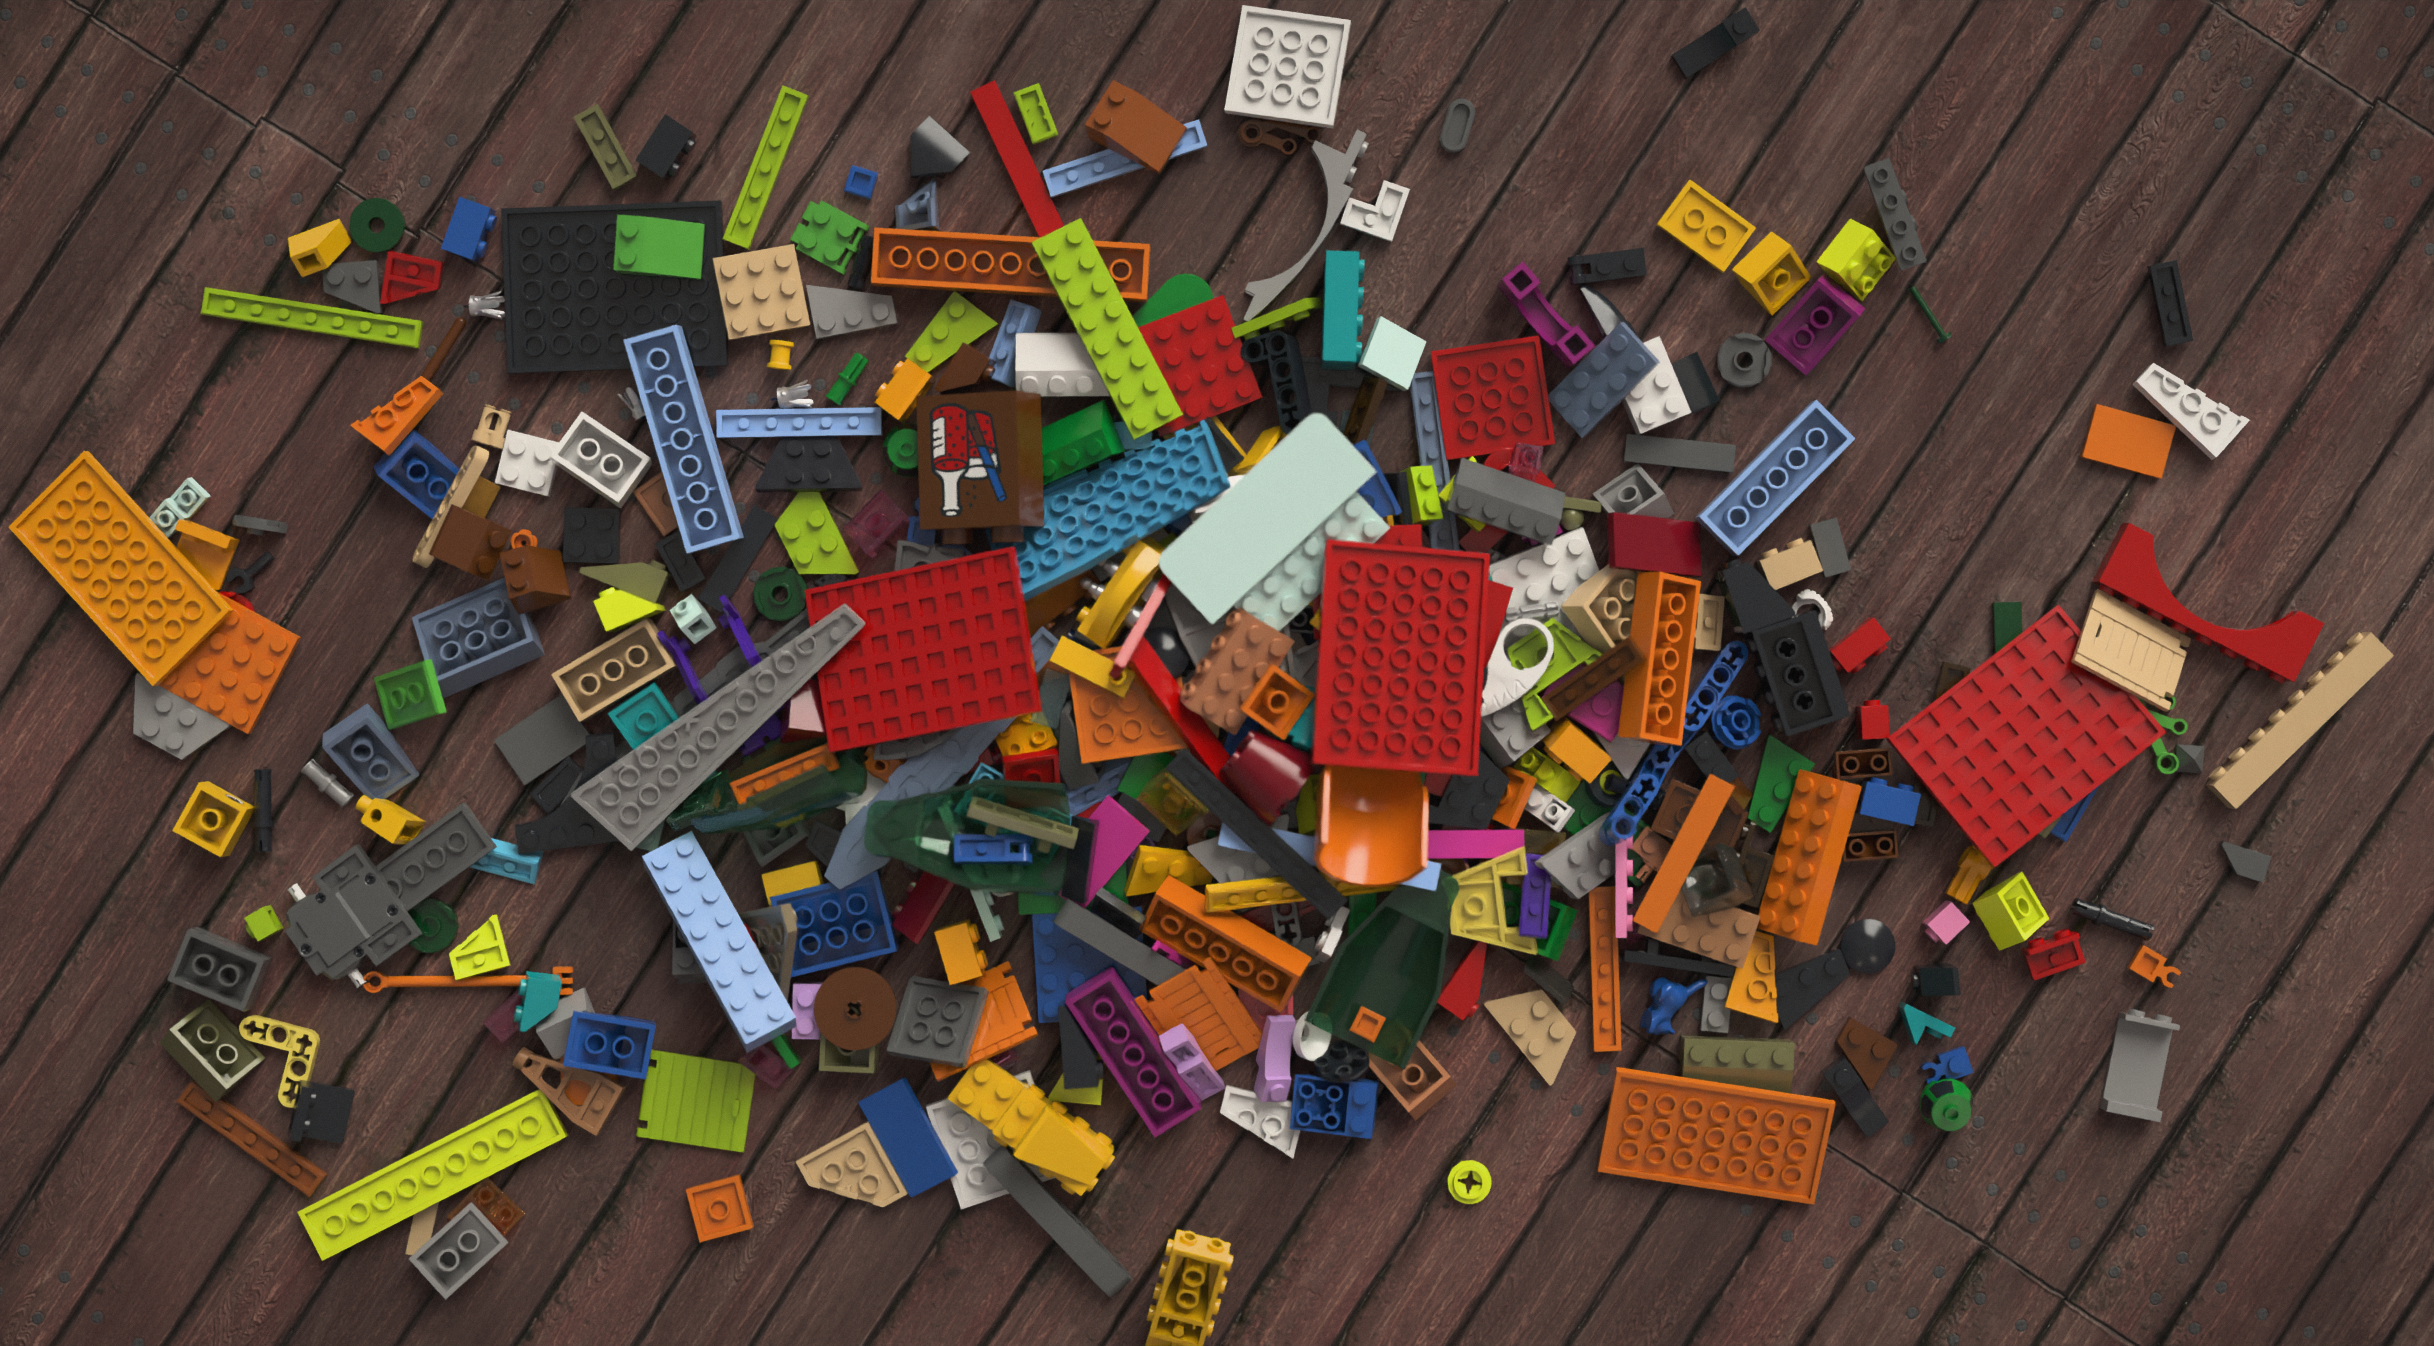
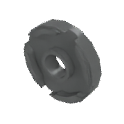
M1738 333L1726 339L1719 347L1716 356V366L1721 378L1729 385L1738 388L1752 387L1760 383L1768 375L1772 364L1769 348L1760 337L1750 333ZM1740 353H1746L1750 356L1751 364L1748 368H1741L1737 364L1736 359Z

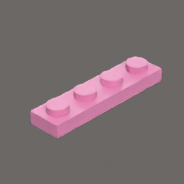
M1633 836L1616 845V938H1627L1628 931H1633V915H1628V904H1633V887H1628V876H1633V860H1628V849H1633Z

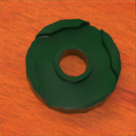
M371 198L355 207L350 217L349 229L352 238L360 247L369 252L384 253L393 250L401 243L404 230L406 229V222L403 213L395 204L386 199ZM377 218H381L385 224L383 231L380 233H374L371 229V223Z
M774 567L763 572L756 581L753 589L754 603L759 612L769 619L775 621L791 620L806 607L805 590L808 589V586L803 577L795 570L786 567ZM779 586H784L788 591V597L783 602H778L773 596L774 590Z

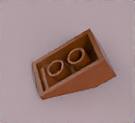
M1114 80L1085 123L1090 140L1160 174L1187 131L1186 126L1141 94Z

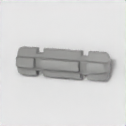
M1548 602L1543 606L1542 604L1519 606V609L1512 607L1507 608L1504 618L1507 623L1523 618L1534 620L1544 619L1545 616L1546 618H1554L1559 615V610L1556 602Z

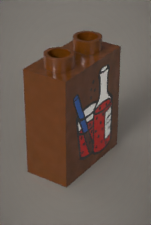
M1023 391L917 396L920 530H940L941 545L975 544L974 530L990 529L991 543L1024 542V527H1044L1041 394Z

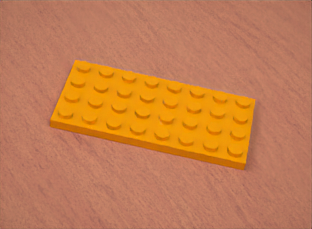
M83 451L9 526L10 530L152 686H158L234 611L89 451Z

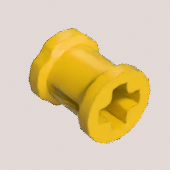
M770 340L769 344L772 348L767 368L791 370L792 366L789 365L790 351L794 347V343Z

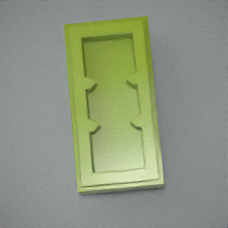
M1039 83L1014 92L1033 145L1059 136Z

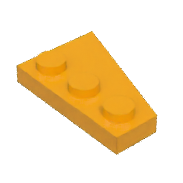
M1755 931L1743 969L1735 966L1724 1008L1777 1024L1774 936Z

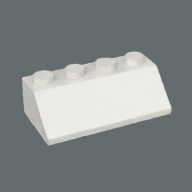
M1016 333V391L1038 393L1041 396H1110L1077 333Z

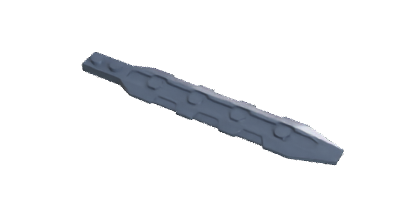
M1043 626L1031 638L1036 674L1049 661L1059 643V640ZM1016 717L963 727L944 744L929 752L909 758L903 765L900 764L888 778L887 784L867 806H863L843 828L824 876L840 890L884 866L902 847L906 837L926 815H930L942 802L941 798L963 774H966L979 760V755L1000 732L1003 733Z

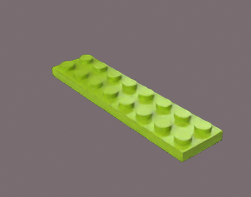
M1080 218L1032 242L1031 245L1133 441L1181 417L1183 413L1082 219Z

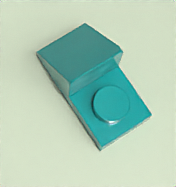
M1902 1001L1899 1004L1909 1040L1914 1045H1917L1926 1026H1928L1926 1032L1940 1039L1943 1034L1951 1038L1955 1027Z

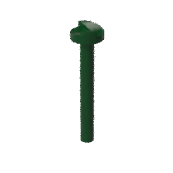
M1914 286L1909 289L1940 338L1936 340L1937 343L1941 344L1952 338L1951 332L1947 334L1944 332L1917 288Z

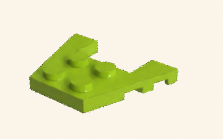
M1554 618L1543 624L1553 638L1554 648L1552 657L1539 681L1521 697L1532 732L1553 719L1552 714L1538 694L1581 664L1589 665L1603 655ZM1535 629L1507 648L1512 667L1523 670L1524 668L1535 667L1544 660L1547 654V643L1544 636Z

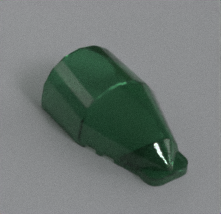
M827 736L784 744L780 742V737L766 743L764 745L766 750L754 758H751L750 755L742 758L744 764L729 772L726 768L700 784L667 816L666 821L674 831L691 826L703 834L792 828L862 796L867 788L868 775L864 754L861 748L836 752L840 768L829 772L823 763L760 793L747 797L746 803L738 805L730 787V782L828 743Z
M978 779L974 780L973 783L958 787L955 785L948 787L946 790L935 793L929 792L898 801H876L868 809L864 844L867 851L873 856L894 858L972 891L1058 896L1063 887L1069 848L1052 843L1049 853L1038 850L1041 839L1033 837V845L1030 846V854H1032L1031 865L954 863V835L985 834L988 822L967 816L973 796L1070 826L1069 798L1063 783ZM998 826L996 834L1023 833ZM1011 845V853H1019V846Z
M1440 870L1436 891L1399 884L1340 945L1304 1021L1405 1069L1441 995L1451 909L1459 891L1457 880ZM1361 1006L1386 1018L1375 1043L1349 1031Z

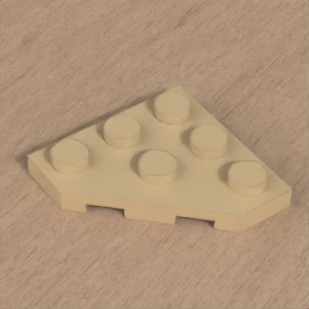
M869 1121L796 1160L808 1185L818 1189L822 1188L836 1192V1194L856 1200L860 1199L880 1207H885L908 1194Z

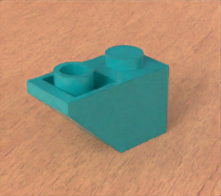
M526 971L525 979H520L518 995L522 996L521 1005H516L514 1011V1022H518L519 1031L526 1032L557 1009L562 984L559 975Z

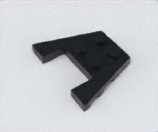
M1479 750L1478 776L1451 775L1437 806L1435 807L1428 803V823L1486 830L1510 779Z

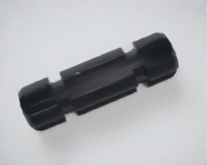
M864 235L861 239L860 246L862 248L861 250L858 249L852 268L854 273L850 274L848 285L853 288L862 289L866 280L864 275L868 274L872 262L874 237Z

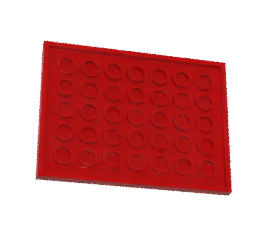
M1331 539L1324 541L1311 764L1478 776L1490 554Z

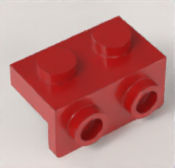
M2069 928L2053 933L2054 937L2044 941L2042 937L2027 942L2028 946L2022 948L2021 951L2032 980L2035 981L2086 963L2078 941L2080 939L2078 932H2070Z

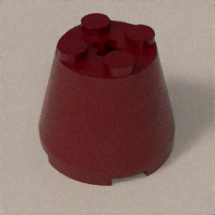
M1251 729L1247 736L1238 744L1235 753L1225 762L1220 771L1224 773V777L1259 820L1269 827L1280 816V811L1299 792L1315 769L1313 766L1316 764H1311L1312 754Z

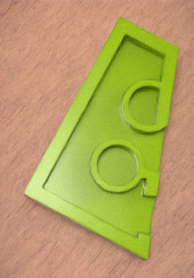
M954 291L905 357L929 373L953 357L963 342L972 344L999 324Z
M1320 297L1304 298L1231 329L1235 338H1244L1246 341L1249 338L1261 335L1260 331L1269 328L1270 331H1274L1284 327V322L1289 320L1299 321L1310 316L1309 313L1323 308Z

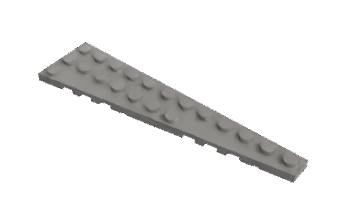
M846 603L577 788L571 793V797L632 851L865 625V621Z

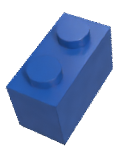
M459 197L441 249L478 263L479 257H484L488 247V243L485 242L488 232H492L497 222L496 211L490 207Z
M1871 777L1870 782L1862 781V789L1855 813L1914 826L1921 797L1920 793L1913 792L1914 786L1898 783L1897 788L1886 786L1887 780Z

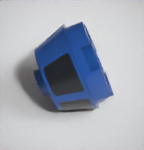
M1736 695L1726 696L1719 700L1707 720L1708 732L1711 738L1719 744L1733 749L1746 748L1761 733V730L1759 731V717H1761V713L1757 705L1748 698L1745 699Z

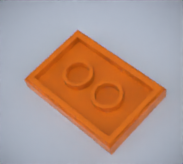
M2095 404L2080 457L2162 479L2176 426Z

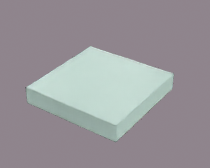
M1378 317L1358 366L1402 391L1408 390L1426 341L1389 320Z

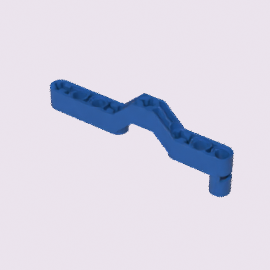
M1732 641L1722 647L1687 697L1682 746L1657 744L1650 746L1638 764L1630 784L1599 829V838L1603 844L1615 846L1634 835L1636 824L1658 793L1666 773L1680 752L1703 726L1746 662L1748 649L1744 643ZM1730 651H1734L1735 660L1731 661L1729 664H1725V662H1727L1732 655ZM1714 671L1721 673L1723 677L1722 683L1714 680ZM1699 693L1707 696L1708 705H1703L1699 701ZM1693 712H1696L1697 714H1695L1690 720L1691 725L1688 726L1686 724V717L1691 715ZM1662 751H1664V752L1662 753V757H1661V761H1662V762H1661V763H1658V762H1657V759H1658L1657 754H1659V753H1661ZM1644 782L1647 791L1636 797L1635 795L1639 794L1643 787L1641 784ZM1625 803L1633 806V816H1629L1624 812Z

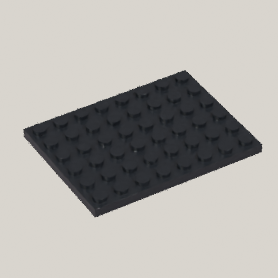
M721 200L501 209L508 374L632 370L624 340L673 325L682 326L693 367L728 366L727 331L712 262L713 258L724 256L723 207ZM617 215L643 216L705 224L701 279L619 274L614 271Z

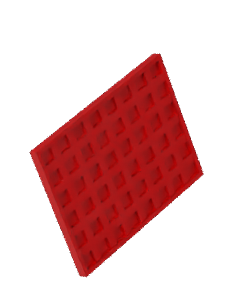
M1015 547L805 590L810 627L845 603L865 621V625L817 671L830 753L1042 712Z
M2059 605L1886 739L1993 869L2166 733L2140 700L2132 695V693L2071 662L2081 631Z

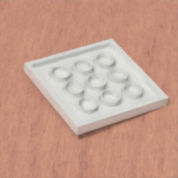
M1242 5L1224 109L1225 113L1334 128L1351 20Z
M1030 1070L1013 1075L1022 1083L1025 1082L1029 1086L1035 1085ZM947 1098L926 1105L931 1124L958 1171L950 1179L961 1209L1009 1194L983 1164L1001 1146L993 1138L995 1135L992 1133V1130ZM1023 1161L1042 1182L1050 1180L1038 1170L1039 1166Z

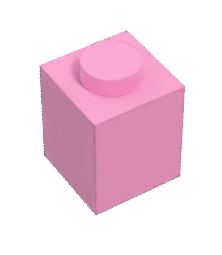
M1945 900L1922 923L1927 927L1924 932L1933 942L1937 943L1940 941L1947 944L1970 921L1952 902Z

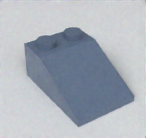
M368 703L323 733L322 748L359 790L372 800L374 798L386 799L419 776L418 771L390 730H388L386 724Z

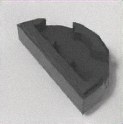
M235 515L232 520V525L247 527V533L264 536V530L287 534L288 524L286 522Z

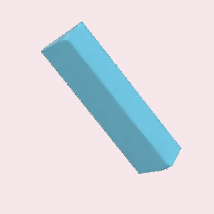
M491 838L497 848L471 866L474 869L535 884L543 852L519 854L518 845Z

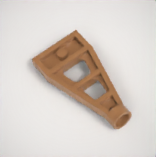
M523 1047L518 1052L512 1064L521 1070L573 1123L595 1136L600 1134L626 1088L602 1073L563 1066V1062L535 1054L526 1047ZM547 1067L564 1073V1078L557 1089L551 1087L542 1078ZM572 1080L586 1082L591 1087V1091L582 1106H576L565 1094V1090Z

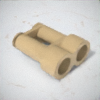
M485 404L486 407H484L478 429H474L471 440L503 450L505 443L504 435L512 412L501 409V411L494 410L496 407ZM498 414L499 417L495 430H490L493 415Z

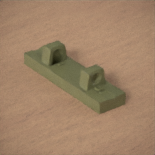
M976 796L972 797L967 813L968 817L988 822L985 830L987 835L995 837L998 826L1041 839L1038 850L1049 853L1052 843L1074 849L1079 828Z

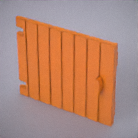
M1208 957L1202 960L1206 967L1204 970L1200 971L1194 965L1149 990L1153 997L1151 1000L1147 1001L1141 995L1135 998V1002L1158 1035L1183 1023L1195 1037L1198 1046L1207 1060L1217 1071L1258 1049L1262 1031L1213 959Z
M1009 961L985 971L980 977L960 983L986 988L989 993L966 1068L930 1062L937 1081L954 1075L963 1069L965 1070L1038 1035L1034 1026L1026 1030L1024 1028V1025L1032 1022L1015 976L1004 977V974L1012 971Z

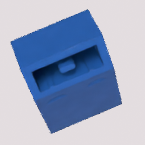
M1295 1074L1290 1129L1372 1139L1375 1130L1380 1081L1356 1078L1348 1082L1334 1083L1322 1079L1319 1075Z

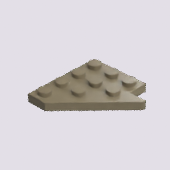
M791 903L738 913L743 924H748L759 953L787 1001L798 931L795 910L791 907Z

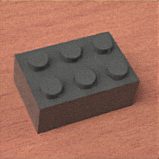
M194 927L187 930L167 981L244 1012L253 1008L273 957L202 928Z

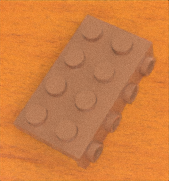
M1238 607V609H1235L1228 615L1225 621L1226 625L1221 633L1212 640L1211 649L1205 658L1201 659L1197 664L1194 676L1190 682L1184 685L1180 701L1187 708L1234 735L1237 734L1248 716L1240 710V707L1272 663L1279 667L1295 642L1290 637L1249 614L1241 607Z

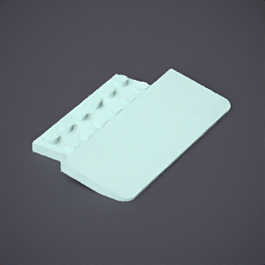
M1319 413L1311 414L1161 553L1159 567L1211 624L1215 623L1227 610L1234 606L1236 609L1241 607L1249 614L1280 631L1321 593L1324 541L1326 539L1375 543L1390 529L1384 520L1356 491L1377 471L1328 418Z

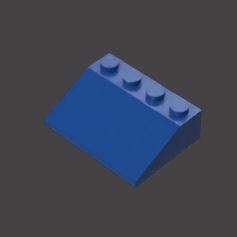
M878 871L871 872L840 890L832 882L770 897L772 906L791 903V907L797 915L796 926L798 931L791 977L896 952L900 949Z

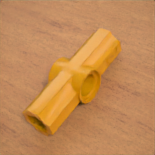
M1973 844L1968 846L1961 855L1957 865L1959 868L1945 891L1947 895L1966 905L1979 882L1986 878L1992 868Z

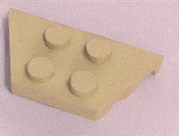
M1542 989L1485 1001L1483 1003L1551 1086L1575 1037V1029Z

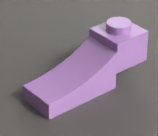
M1270 1015L1266 1018L1256 1057L1259 1070L1254 1091L1260 1102H1283L1287 1100L1292 1081L1290 1077L1292 1034L1296 1024L1293 1015Z
M1183 1023L1159 1035L1164 1053L1176 1065L1178 1074L1201 1100L1226 1088L1223 1079L1212 1067L1198 1046L1195 1037Z

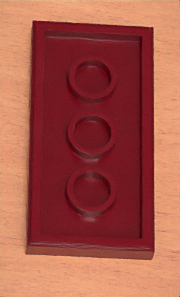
M1619 512L1607 514L1609 568L1638 572H1663L1691 578L1702 576L1699 522Z

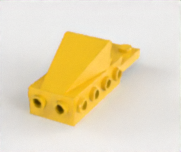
M989 1058L969 1067L947 1099L991 1129L995 1135L993 1138L1004 1147L1008 1145L1013 1147V1155L1016 1158L1039 1166L1038 1170L1047 1178L1052 1179V1177H1055L1061 1181L1060 1186L1068 1193L1074 1195L1076 1192L1082 1196L1085 1190L1090 1192L1099 1180L1096 1175L1102 1168L1106 1170L1115 1158L1112 1155L1114 1152V1145L1111 1144L1112 1140L1102 1132L1097 1134L1091 1130L1089 1123L1081 1117L1076 1116L1075 1118L1067 1112L1068 1109L1060 1102L1049 1100L1044 1096L1045 1092L1034 1084L1029 1086L1025 1082L1022 1083Z
M1178 1229L1176 1230L1174 1240L1168 1239L1165 1255L1169 1256L1168 1262L1162 1261L1159 1277L1162 1278L1161 1283H1156L1153 1299L1157 1300L1156 1305L1151 1304L1147 1321H1151V1326L1145 1346H1203L1206 1336L1211 1337L1215 1322L1211 1320L1212 1314H1218L1221 1299L1217 1298L1218 1293H1224L1227 1277L1223 1276L1224 1271L1230 1272L1233 1255L1229 1254L1231 1243L1224 1242L1218 1238H1209L1197 1235L1191 1231Z

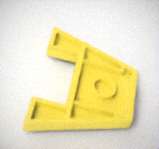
M1525 846L1445 879L1451 934L1533 955L1537 954L1536 938L1518 937L1519 927H1507L1501 877L1527 875Z

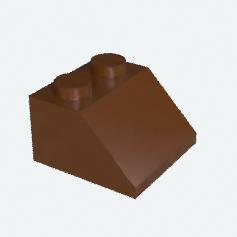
M451 504L429 554L466 572L489 580L512 530L495 521Z
M525 545L500 553L509 599L518 614L572 599L560 551Z

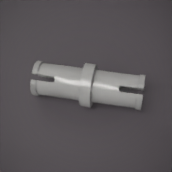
M314 759L309 761L301 770L302 773L319 786L318 790L321 793H327L341 808L346 806L354 797L353 793L336 780L337 776L334 774L330 775Z

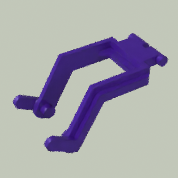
M722 595L719 598L724 606L722 609L725 614L719 617V621L724 629L732 628L746 660L751 667H754L762 659L751 640L739 612L729 599ZM663 630L657 633L659 639L673 655L690 694L699 705L709 697L702 688L686 653L692 649L690 642L686 637L679 640L675 635L669 639ZM784 704L776 712L783 709ZM776 712L740 747L744 756L765 746L764 736L768 735L771 741L781 736V720Z

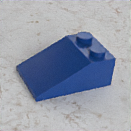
M414 429L390 456L385 453L373 466L380 478L431 519H433L460 470L432 443Z
M573 1011L563 1066L646 1079L656 1023L655 1021L633 1017Z

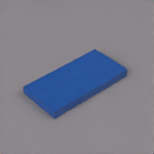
M906 1077L858 1102L911 1198L958 1173Z

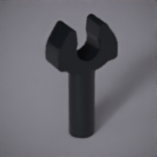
M267 551L247 569L232 568L228 573L226 582L232 583L241 576L244 583L235 593L251 592L255 588L253 584L254 576L275 559L274 556Z

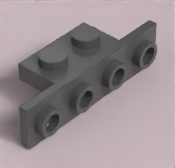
M1890 158L1865 166L1863 171L1899 269L1903 271L1927 262L1916 232L1918 230L1916 221L1912 215L1910 216L1907 208V196L1899 186Z

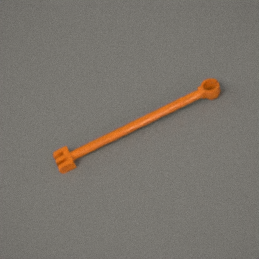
M553 967V974L560 976L562 984L573 983L572 977H562V973H572L573 967ZM373 970L367 973L363 979L365 981L372 980L373 976H377L380 979V984L375 986L372 982L363 984V986L371 993H377L387 987L519 986L520 979H525L526 975L473 976L456 981L455 976H385L382 972ZM561 984L560 995L573 994V988H562Z

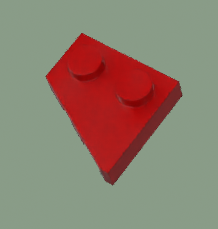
M388 251L380 304H387L440 289L444 262Z

